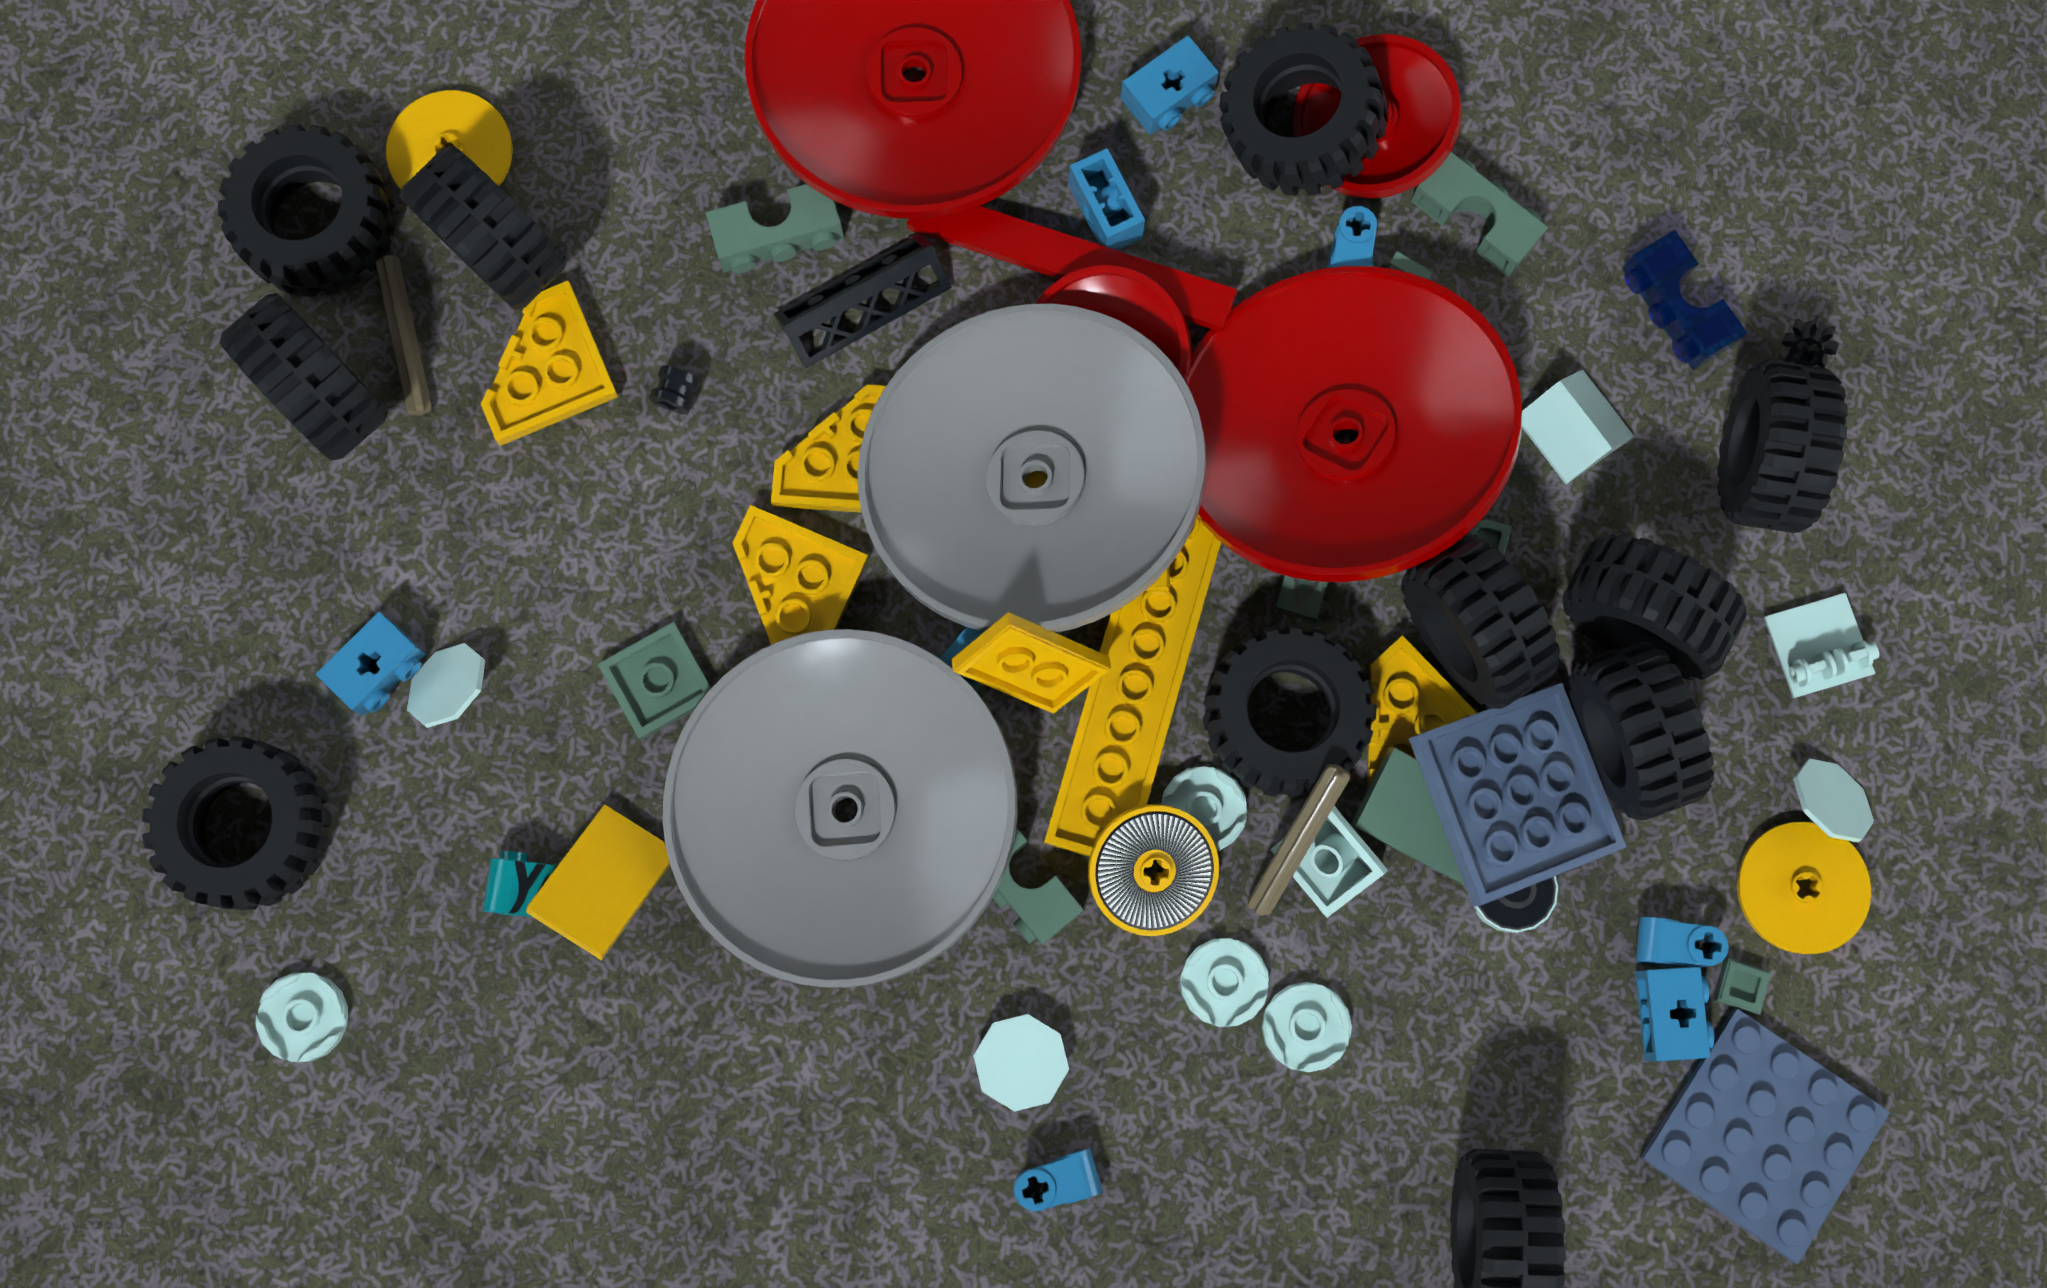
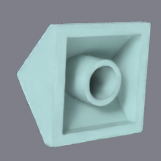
M1584 370L1558 381L1522 411V428L1565 484L1574 480L1634 437Z
M1334 806L1294 873L1293 878L1326 918H1328L1383 876L1388 869ZM1283 839L1279 843H1277L1273 848L1270 849L1274 854L1276 853Z

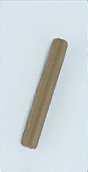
M384 255L376 260L375 267L406 412L409 415L421 416L431 412L432 404L401 260L396 256Z
M1337 764L1326 765L1249 897L1248 907L1254 910L1256 914L1260 916L1271 914L1350 780V774Z

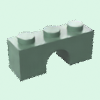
M1450 152L1447 159L1430 177L1418 185L1411 199L1414 205L1441 226H1444L1454 214L1461 211H1472L1480 215L1486 222L1488 234L1481 242L1476 253L1508 278L1548 229V226L1542 222L1538 213L1531 208L1519 205L1509 197V193L1502 185L1494 181H1488L1476 171L1471 161L1463 156H1456L1452 152Z
M808 184L787 189L791 210L787 219L776 226L766 227L756 223L749 213L746 201L705 212L723 272L731 270L732 273H744L755 268L756 263L772 259L774 262H783L796 256V252L813 248V250L821 251L835 246L837 240L844 239L835 202L814 190Z
M1016 827L1009 863L992 899L1000 909L1009 905L1019 918L1013 925L1029 944L1036 939L1043 946L1082 914L1084 910L1056 876L1043 886L1035 889L1023 888L1015 883L1009 872V864L1013 856L1027 845L1026 838Z

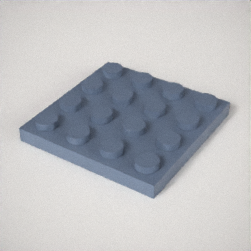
M1563 683L1521 697L1502 709H1488L1409 738L1473 907L1484 905L1627 847Z
M1732 1009L1714 1037L1713 1048H1709L1710 1058H1704L1699 1061L1639 1158L1788 1261L1798 1265L1890 1114V1111L1739 1009Z

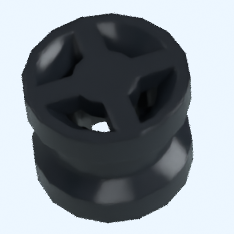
M662 365L657 374L660 379L659 384L651 390L648 397L649 400L664 409L679 414H688L692 406L689 399L691 394L698 390L701 383L700 380L684 370Z

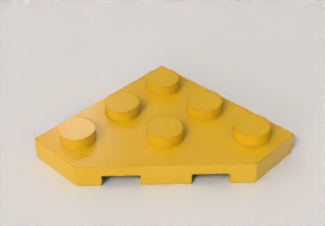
M569 280L541 291L523 308L522 312L524 315L515 335H511L498 364L500 369L491 389L487 388L481 406L499 446L618 397Z
M867 384L854 395V399L837 413L833 412L808 433V437L791 451L787 450L774 461L771 494L772 507L862 513L858 494L860 448L873 408L886 386Z
M752 505L749 506L732 543L771 645L805 633L837 630L869 560V556L865 553Z
M1403 635L1369 666L1368 680L1372 681L1375 691L1371 696V704L1376 705L1377 710L1376 719L1371 724V730L1374 732L1369 745H1367V789L1389 747H1394L1416 759L1409 738L1477 714Z

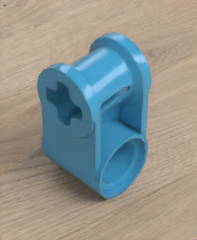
M1353 206L1346 209L1341 215L1334 233L1327 268L1341 266L1373 267V249L1377 220L1374 213L1368 208ZM1351 225L1358 226L1360 236L1352 235Z
M1639 917L1637 963L1668 967L1704 968L1719 964L1727 956L1729 949L1728 940L1724 933L1716 927L1681 923L1677 920ZM1702 940L1703 944L1710 945V953L1703 954L1702 950L1695 949V941Z
M1091 1148L1053 1159L1050 1163L1028 1169L1020 1173L1013 1186L1017 1202L1023 1208L1031 1211H1042L1060 1204L1074 1203L1104 1192ZM1033 1176L1038 1183L1045 1182L1047 1190L1040 1193L1041 1201L1038 1203H1034L1032 1197H1024L1022 1194V1189L1028 1187V1178Z

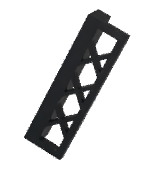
M918 234L774 313V316L781 329L788 336L802 365L806 369L952 287L932 244L922 235ZM930 265L937 282L923 290L911 287L915 273ZM888 287L900 290L894 306L886 310L874 307L878 294ZM867 299L866 304L861 303L862 301ZM850 308L863 311L859 325L850 330L837 327L842 312ZM813 328L826 331L822 345L807 353L799 336Z

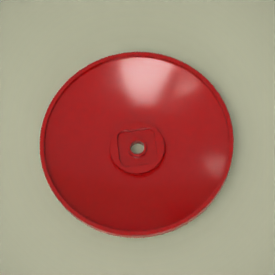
M756 0L746 35L744 62L749 96L758 124L770 146L797 177L829 199L849 208L884 217L922 219L956 214L981 206L1003 195L1036 170L1062 136L1071 117L1080 81L1081 46L1079 29L1069 0ZM912 67L921 68L926 73L925 77L918 82L906 80L903 74Z
M1341 266L1306 272L1281 280L1258 291L1230 311L1223 333L1210 329L1191 355L1186 384L1192 393L1200 415L1207 458L1205 488L1197 516L1203 525L1234 553L1255 565L1278 574L1317 582H1351L1388 576L1423 563L1455 544L1487 514L1506 485L1518 455L1522 433L1521 391L1515 366L1505 344L1492 325L1469 302L1453 291L1412 273L1372 266ZM1350 429L1358 433V437L1348 444H1341L1335 440L1336 435L1343 430Z

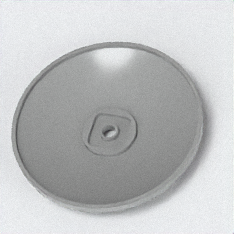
M1061 304L1009 306L974 316L945 330L914 353L890 380L873 408L860 448L858 494L861 512L874 547L892 575L906 591L937 614L960 625L985 632L1007 612H1010L1043 627V629L1055 633L1095 622L1119 610L1149 588L1171 565L1184 546L1201 506L1207 466L1205 438L1197 406L1182 375L1170 359L1153 342L1137 330L1102 313L1076 306ZM1034 471H1043L1048 475L1044 485L1039 488H1029L1025 485L1027 476Z
M853 629L823 630L784 639L761 649L726 673L707 692L684 726L671 757L663 795V828L670 866L682 895L703 927L733 955L757 970L797 984L825 988H851L895 979L922 967L954 945L975 924L997 891L1009 863L1017 824V786L1009 749L998 723L974 688L959 674L953 672L952 668L937 656L915 644L877 632ZM852 798L857 804V814L849 822H840L836 817V806L842 799Z

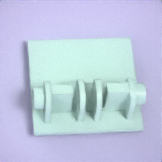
M1846 593L1764 617L1793 698L1876 674L1872 664L1873 660L1879 658L1878 647L1874 642L1867 643L1863 640Z

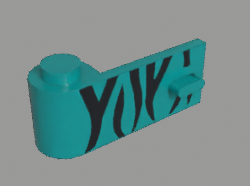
M501 851L500 858H490L482 912L532 917L526 913V908L558 865L526 862L528 855L526 853Z

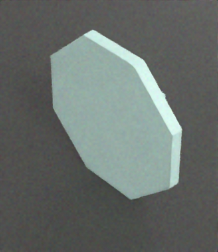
M465 643L434 652L411 680L407 711L427 728L458 719L481 692L485 659Z
M1809 758L1793 778L1803 812L1829 837L1853 842L1861 841L1874 822L1864 789L1838 764Z
M1029 1014L992 1023L973 1055L982 1092L1014 1112L1050 1103L1069 1071L1061 1034Z

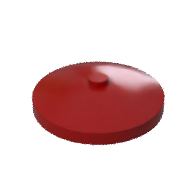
M1377 34L1360 37L1356 40L1358 46L1365 47L1370 54L1384 88L1383 92L1388 107V114L1384 117L1387 123L1385 135L1381 139L1375 138L1379 149L1373 159L1366 157L1363 159L1364 169L1356 177L1349 173L1342 178L1344 185L1333 189L1339 193L1358 198L1393 196L1425 181L1449 156L1458 138L1462 121V103L1457 82L1444 59L1432 48L1415 39L1394 34ZM1310 83L1301 85L1293 111L1294 137L1309 135L1328 123L1339 106L1341 92L1326 84Z
M1090 266L1073 271L1060 278L1044 291L1035 304L1076 306L1096 311L1121 321L1153 342L1170 359L1186 382L1191 363V339L1185 317L1168 291L1150 277L1121 266Z

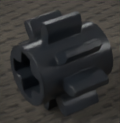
M1815 316L1813 320L1805 323L1800 319H1796L1792 328L1794 333H1785L1782 340L1784 346L1791 347L1785 358L1786 362L1793 360L1796 364L1818 365L1820 368L1826 367L1827 355H1836L1839 347L1838 342L1830 340L1834 335L1836 327L1834 325L1827 327L1824 323L1820 322L1819 316Z

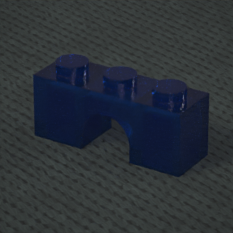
M1673 230L1635 253L1622 269L1625 272V281L1630 290L1635 294H1640L1649 306L1648 313L1652 322L1658 328H1664L1673 341L1672 348L1677 358L1683 363H1688L1694 371L1735 346L1747 332L1724 299L1705 308L1692 306L1684 300L1680 292V281L1687 278L1699 263L1676 230Z

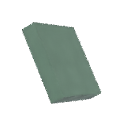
M675 622L666 625L597 664L638 739L641 741L693 712L711 689L708 680Z

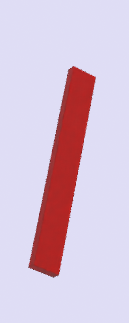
M981 206L942 217L908 219L906 223L910 231L1057 279L1073 271L1097 265H1115L1138 271L1150 277L1168 291L1180 307L1186 321L1222 333L1237 296V289Z

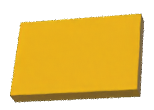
M1007 612L951 659L953 672L1053 714L1111 670L1109 656L1053 631L1043 629V627L1010 612Z
M604 804L529 903L526 913L602 961L670 867L665 842Z

